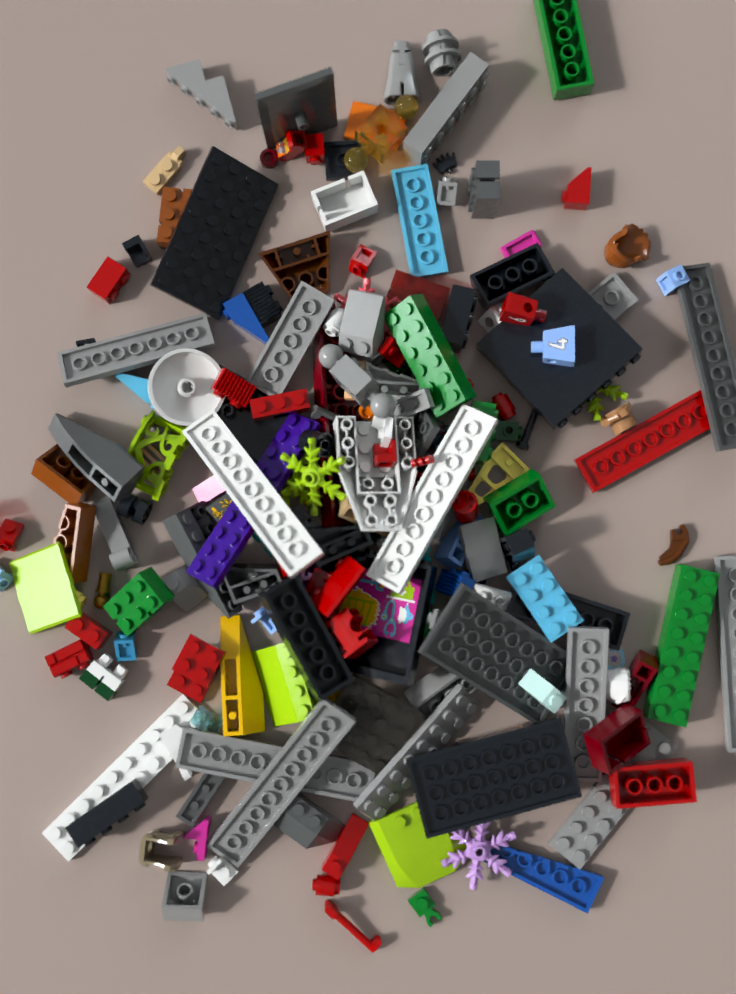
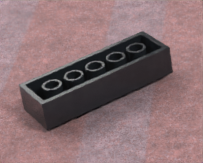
M298 575L292 579L287 577L258 593L263 606L314 700L322 701L355 681Z
M511 587L512 597L506 612L514 617L537 624L513 587ZM565 592L584 620L577 626L608 627V648L619 651L630 613Z

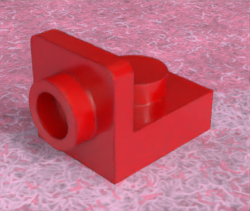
M360 244L350 260L348 271L361 278H365L377 252Z
M390 336L387 337L377 350V352L398 368L406 361L397 342Z

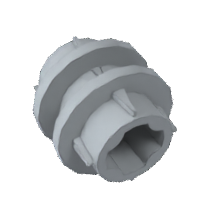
M438 29L432 31L427 35L425 44L422 46V53L426 57L424 60L425 67L430 69L431 74L433 73L437 77L453 74L457 67H459L458 63L461 60V52L458 50L459 41L449 30Z

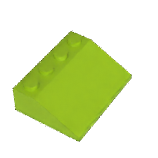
M282 642L253 651L252 656L273 726L304 721L319 701L314 700L285 644Z

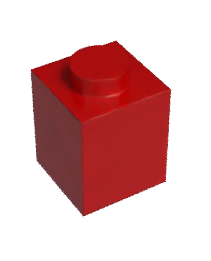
M323 133L305 134L308 148L305 150L307 164L319 165L325 162Z

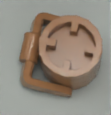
M630 402L609 412L600 420L603 427L610 425L615 435L638 424L631 412L632 405Z

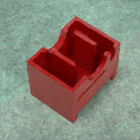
M347 607L328 621L325 626L327 629L332 628L333 631L330 633L341 646V650L345 652L344 658L356 659L376 644L378 639L373 634L372 628H366L365 630L361 628L364 616L357 609Z

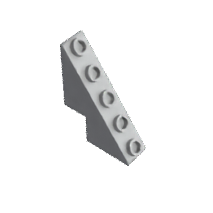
M200 59L165 68L168 75L166 80L170 84L179 86L186 96L189 97L191 95L195 98L199 106L208 108L215 118L218 119L220 117L224 120L227 127L238 130L224 76L206 80Z

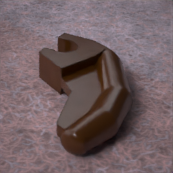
M684 524L679 525L681 529L680 534H677L675 529L670 530V546L659 556L658 564L660 566L671 565L683 555L689 544V533Z

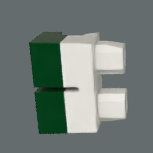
M104 653L99 659L94 660L79 679L91 689H95L94 691L105 700L110 701L126 681L124 678L128 669L119 664L115 670H112L109 666L114 658L108 653Z

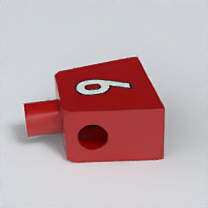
M508 292L502 305L499 321L530 326L533 320L544 322L547 311L537 309V300Z

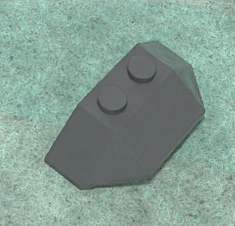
M301 792L297 794L274 823L275 827L305 849L333 843L345 827L342 822Z

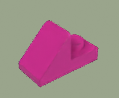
M211 816L204 818L183 837L184 839L198 840L195 841L194 853L197 854L196 860L204 861L207 857L208 848L206 845L209 841Z

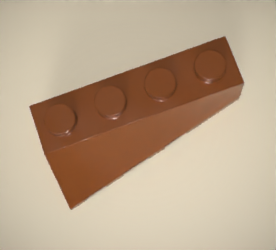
M83 502L65 504L58 524V535L54 536L52 542L53 544L57 542L62 544L74 584L87 581L97 507Z

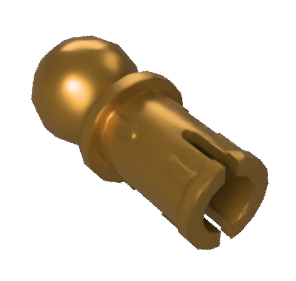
M99 572L98 586L95 589L99 594L94 599V605L98 609H104L103 606L109 601L106 594L111 593L109 589L112 574Z

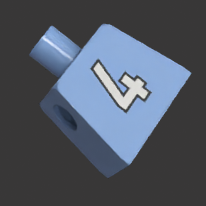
M575 325L543 331L542 341H531V353H543V363L574 367Z

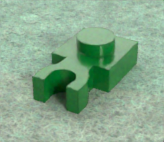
M424 887L408 898V902L418 916H426V922L429 927L433 926V922L430 920L431 916H436L438 920L442 919L441 914L433 909L436 906L435 902Z

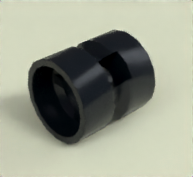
M307 429L299 437V448L305 454L307 453L304 447L309 448L308 437H316L315 449L320 448L317 457L326 458L334 451V437L327 432Z
M131 494L129 498L120 501L117 514L125 518L131 517L133 522L143 525L151 513L153 503L143 498L139 500L137 495Z

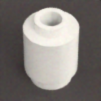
M336 307L329 314L323 325L327 335L331 337L339 336L344 309Z

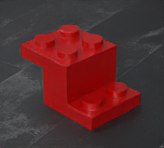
M190 634L172 667L174 672L167 685L202 703L220 669L218 666L226 652Z

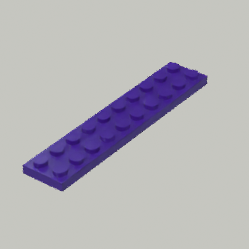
M290 413L256 464L278 494L294 471V469L286 468L289 464L280 459L281 454L285 452L291 458L292 454H295L298 461H300L305 453L299 448V437L307 429L319 431L322 427L319 422ZM234 501L231 502L186 571L190 576L216 590L255 531Z

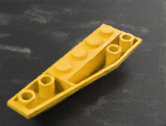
M234 615L231 618L220 616V649L226 652L221 661L224 736H238L266 731L264 692L241 616Z

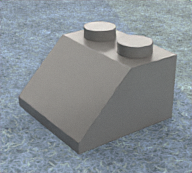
M168 871L161 907L164 920L204 921L207 899V873Z

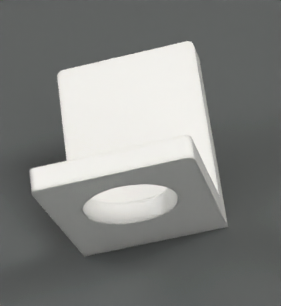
M503 302L490 307L478 320L487 333L502 322L499 321ZM486 317H490L493 320V327L487 326L485 322Z

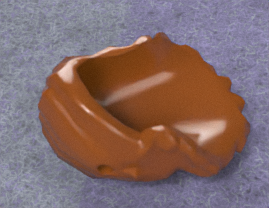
M626 224L621 231L614 234L604 247V257L610 266L623 269L632 267L635 263L649 259L651 241L648 239V234L644 233L642 228L639 229L635 224Z

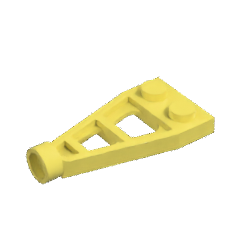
M502 442L492 452L491 459L482 466L468 491L476 496L478 505L484 502L483 497L527 472L529 468ZM494 465H497L506 474V479L498 484H494L488 479V473ZM481 481H484L491 490L484 496L479 497L475 493V488Z

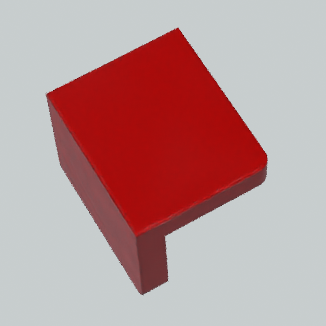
M391 439L388 448L380 447V444H373V468L393 467L397 462L395 439Z

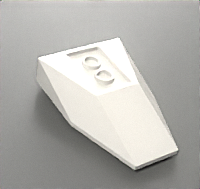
M336 416L333 422L336 457L344 456L346 459L345 464L338 466L340 470L338 474L361 532L401 531L417 475V467L411 466V460L416 459L413 417L394 416L391 439H395L397 462L393 467L373 468L372 446L381 442V439L378 438L379 430L371 428V421H356V416Z

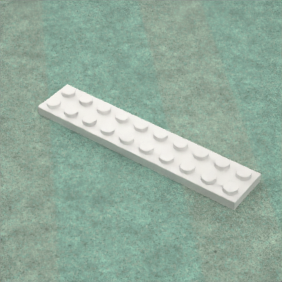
M465 404L461 406L434 454L435 463L427 466L411 494L402 530L389 533L366 576L400 595L403 593L499 422L496 418Z
M214 409L182 431L291 579L324 555Z
M182 694L42 834L69 862L85 845L83 844L78 848L65 827L135 778L144 788L173 759L159 733L174 724H178L182 728L202 730L211 720L188 696Z

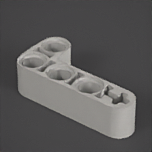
M108 496L93 502L92 505L97 506L95 515L112 553L109 555L114 569L116 571H123L138 564L137 553L121 516L117 514L115 502Z

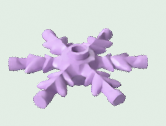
M491 822L476 825L477 829L473 830L477 836L473 839L469 838V831L465 834L464 829L451 832L454 835L450 836V839L460 840L458 844L465 843L467 848L464 852L457 849L458 853L448 852L450 857L442 859L441 864L443 868L453 864L455 869L461 860L464 865L466 858L472 859L473 864L468 866L471 870L466 875V878H471L469 885L471 890H477L478 879L483 880L480 870L484 869L480 863L484 860L488 861L489 868L491 865L493 866L495 874H498L500 870L505 876L509 877L512 870L504 865L507 863V860L497 859L499 855L492 856L490 851L493 847L500 850L499 846L509 847L510 845L507 842L517 839L514 831L504 835L502 830L496 838L493 834L491 841H487L484 838V835L489 833L486 829Z

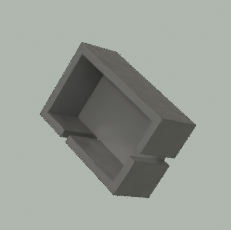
M476 160L475 168H471L468 182V194H470L468 212H471V219H494L500 200V181H495V179H500V160Z

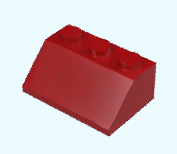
M349 555L339 559L336 563L338 568L335 572H330L323 580L325 585L321 589L317 588L311 596L315 607L327 618L333 616L367 572V569Z

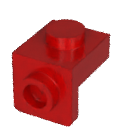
M5 518L0 527V549L16 551V542L24 530V524Z

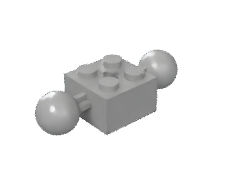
M327 344L319 351L320 363L325 368L330 369L329 372L336 382L360 406L365 409L370 404L372 413L379 418H387L393 414L396 407L394 398L388 393L380 392L378 389L379 384L374 379L373 374L367 369L364 370L361 367V363L355 357L351 359L346 354L343 356L341 348L335 344Z

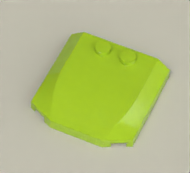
M417 801L389 814L386 813L381 819L369 821V825L397 887L421 888L455 872L460 866L459 864L454 869L453 864L443 868L441 860L450 857L448 852L458 853L457 849L464 852L466 850L465 844H458L460 840L450 839V836L454 835L451 832L427 839Z

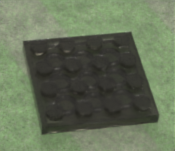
M352 673L355 681L344 687L335 704L355 717L356 722L334 748V751L379 774L397 752L401 750L422 715L423 710L363 677Z

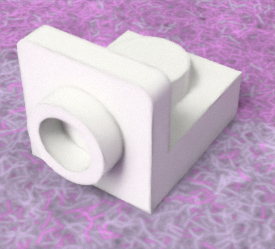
M374 415L371 428L379 430L380 447L388 448L392 438L394 418H379Z
M214 856L207 864L209 868L206 873L208 875L212 873L225 886L239 870L223 857Z

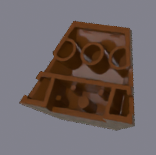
M330 230L258 253L290 298L294 295L301 280L322 293L330 292Z

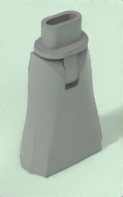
M395 41L389 62L384 103L388 105H416L420 103L421 96L409 42Z

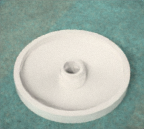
M183 348L165 354L155 363L148 378V395L154 409L167 421L181 426H190L212 409L217 413L223 404L224 398L220 399L213 395L214 391L210 387L221 368L213 358L199 350Z

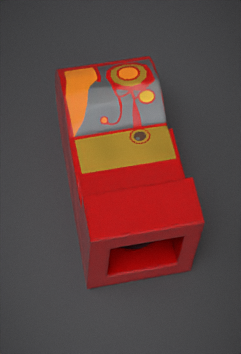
M288 130L285 133L286 137L276 143V150L280 161H289L308 148L305 131Z

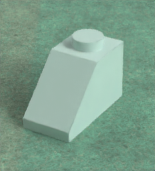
M529 669L518 683L554 714L567 699L559 690L532 669Z

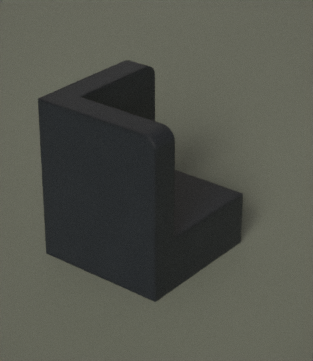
M139 235L122 243L136 268L153 260Z

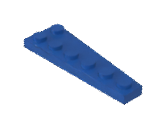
M499 846L500 850L494 847L491 849L492 856L499 855L497 859L507 860V863L504 865L512 870V876L587 914L604 880V877L600 874L584 869L579 870L575 866L510 846Z

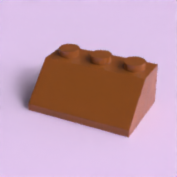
M58 444L36 459L31 472L34 477L68 503L85 502L97 488L71 462Z

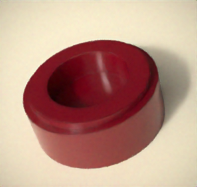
M267 148L261 152L260 161L262 166L272 169L278 165L279 158L274 149Z

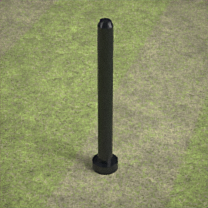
M534 409L531 412L521 440L517 441L515 445L521 450L528 451L529 449L528 441L539 415Z

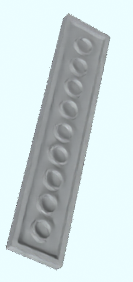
M715 556L714 570L715 573L720 574L716 591L725 748L726 752L731 753L736 752V556Z
M327 698L319 701L213 834L206 847L239 868L355 724L356 718Z
M184 727L175 768L255 783L283 746ZM329 755L301 791L356 801L374 780L377 764Z

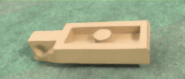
M178 146L173 153L171 151L168 152L142 181L143 184L158 196L162 192L163 187H166L182 169V159L187 155L185 150Z

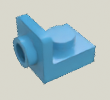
M122 630L116 633L114 647L117 661L137 660L136 632L128 637Z

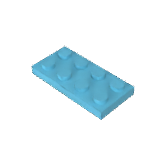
M539 555L506 576L550 643L568 632V626H577L584 621Z

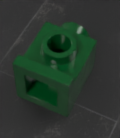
M498 420L499 422L495 427L494 442L516 443L518 438L522 437V427L519 426V422ZM507 427L512 429L511 434L506 433L505 429Z

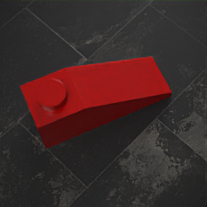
M352 813L322 863V871L339 880L361 841L369 822Z

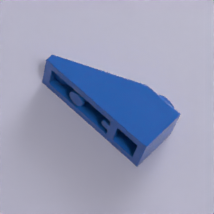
M243 293L222 303L225 307L223 313L228 321L231 319L234 325L266 345L269 338Z

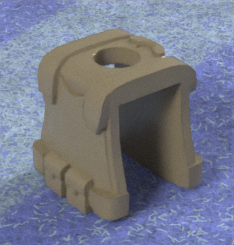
M154 829L144 835L140 843L139 863L144 867L149 865L163 867L164 871L169 872L179 869L183 857L155 855L154 847L155 842L176 845L184 840L185 832L164 833L160 829Z

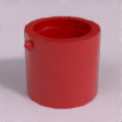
M460 491L452 504L454 516L460 523H470L477 518L479 513L477 498L470 491Z

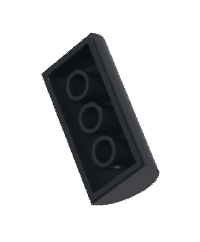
M536 243L471 274L470 282L472 288L476 289L475 295L478 296V301L484 309H488L503 302L508 292L519 294L550 279L556 273L541 247Z

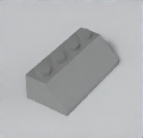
M439 666L403 693L425 722L457 684L471 695L477 693L479 689Z

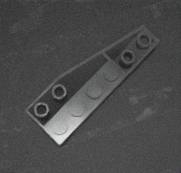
M55 413L48 429L71 462L114 502L129 498L145 467L119 444L59 413Z
M203 501L162 521L188 568L215 528V524L205 509ZM196 579L201 588L227 618H231L243 610L241 602L233 604L224 579L217 590Z

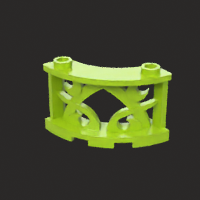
M152 410L148 416L144 415L142 418L141 426L127 452L134 458L136 456V460L145 467L142 472L143 476L138 480L135 488L151 495V499L159 501L167 492L174 472L171 467L175 464V459L179 460L190 442L182 433L188 426L183 427L171 423ZM154 423L165 428L163 434L160 435L161 431L158 427L156 431L151 432L150 429ZM169 430L178 435L169 434ZM160 441V450L166 457L165 462L156 461L147 468L142 449ZM166 441H167V443H166L167 446H168L169 444L172 445V448H171V450H169V451H166V450H165V442H166ZM157 466L161 470L159 474H156L155 470H153ZM146 479H148L149 482L152 483L155 487L145 483Z

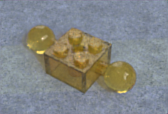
M401 95L395 102V111L393 113L379 104L356 128L354 140L361 147H354L346 152L344 164L349 171L355 173L363 171L368 164L369 154L383 164L403 143V140L408 135L409 128L401 121L402 119H412L418 112V102L412 95Z

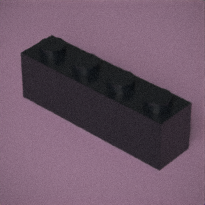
M135 778L70 823L65 829L78 848L83 844L87 847L96 840V835L99 833L104 835L113 829L111 825L116 821L120 824L129 818V812L132 810L137 812L146 806L144 802L149 797Z

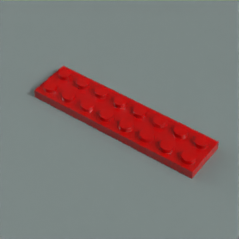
M701 390L576 458L574 461L592 493L710 429Z

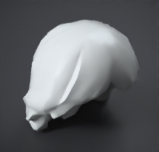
M617 667L607 670L606 699L608 701L620 704L631 700L629 669Z

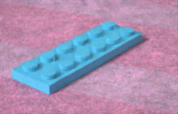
M428 163L391 170L411 280L448 274L449 271Z

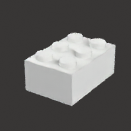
M364 170L348 176V188H346V181L343 178L311 191L312 201L320 216L325 232L329 230L331 232L378 212V203Z

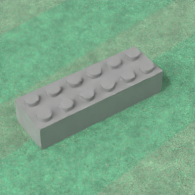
M470 51L403 140L402 156L415 166L427 164L430 161L432 152L440 148L444 136H448L452 132L453 124L456 120L460 121L465 114V108L473 104L477 92H482L487 84L485 80L489 75L487 72L488 63Z

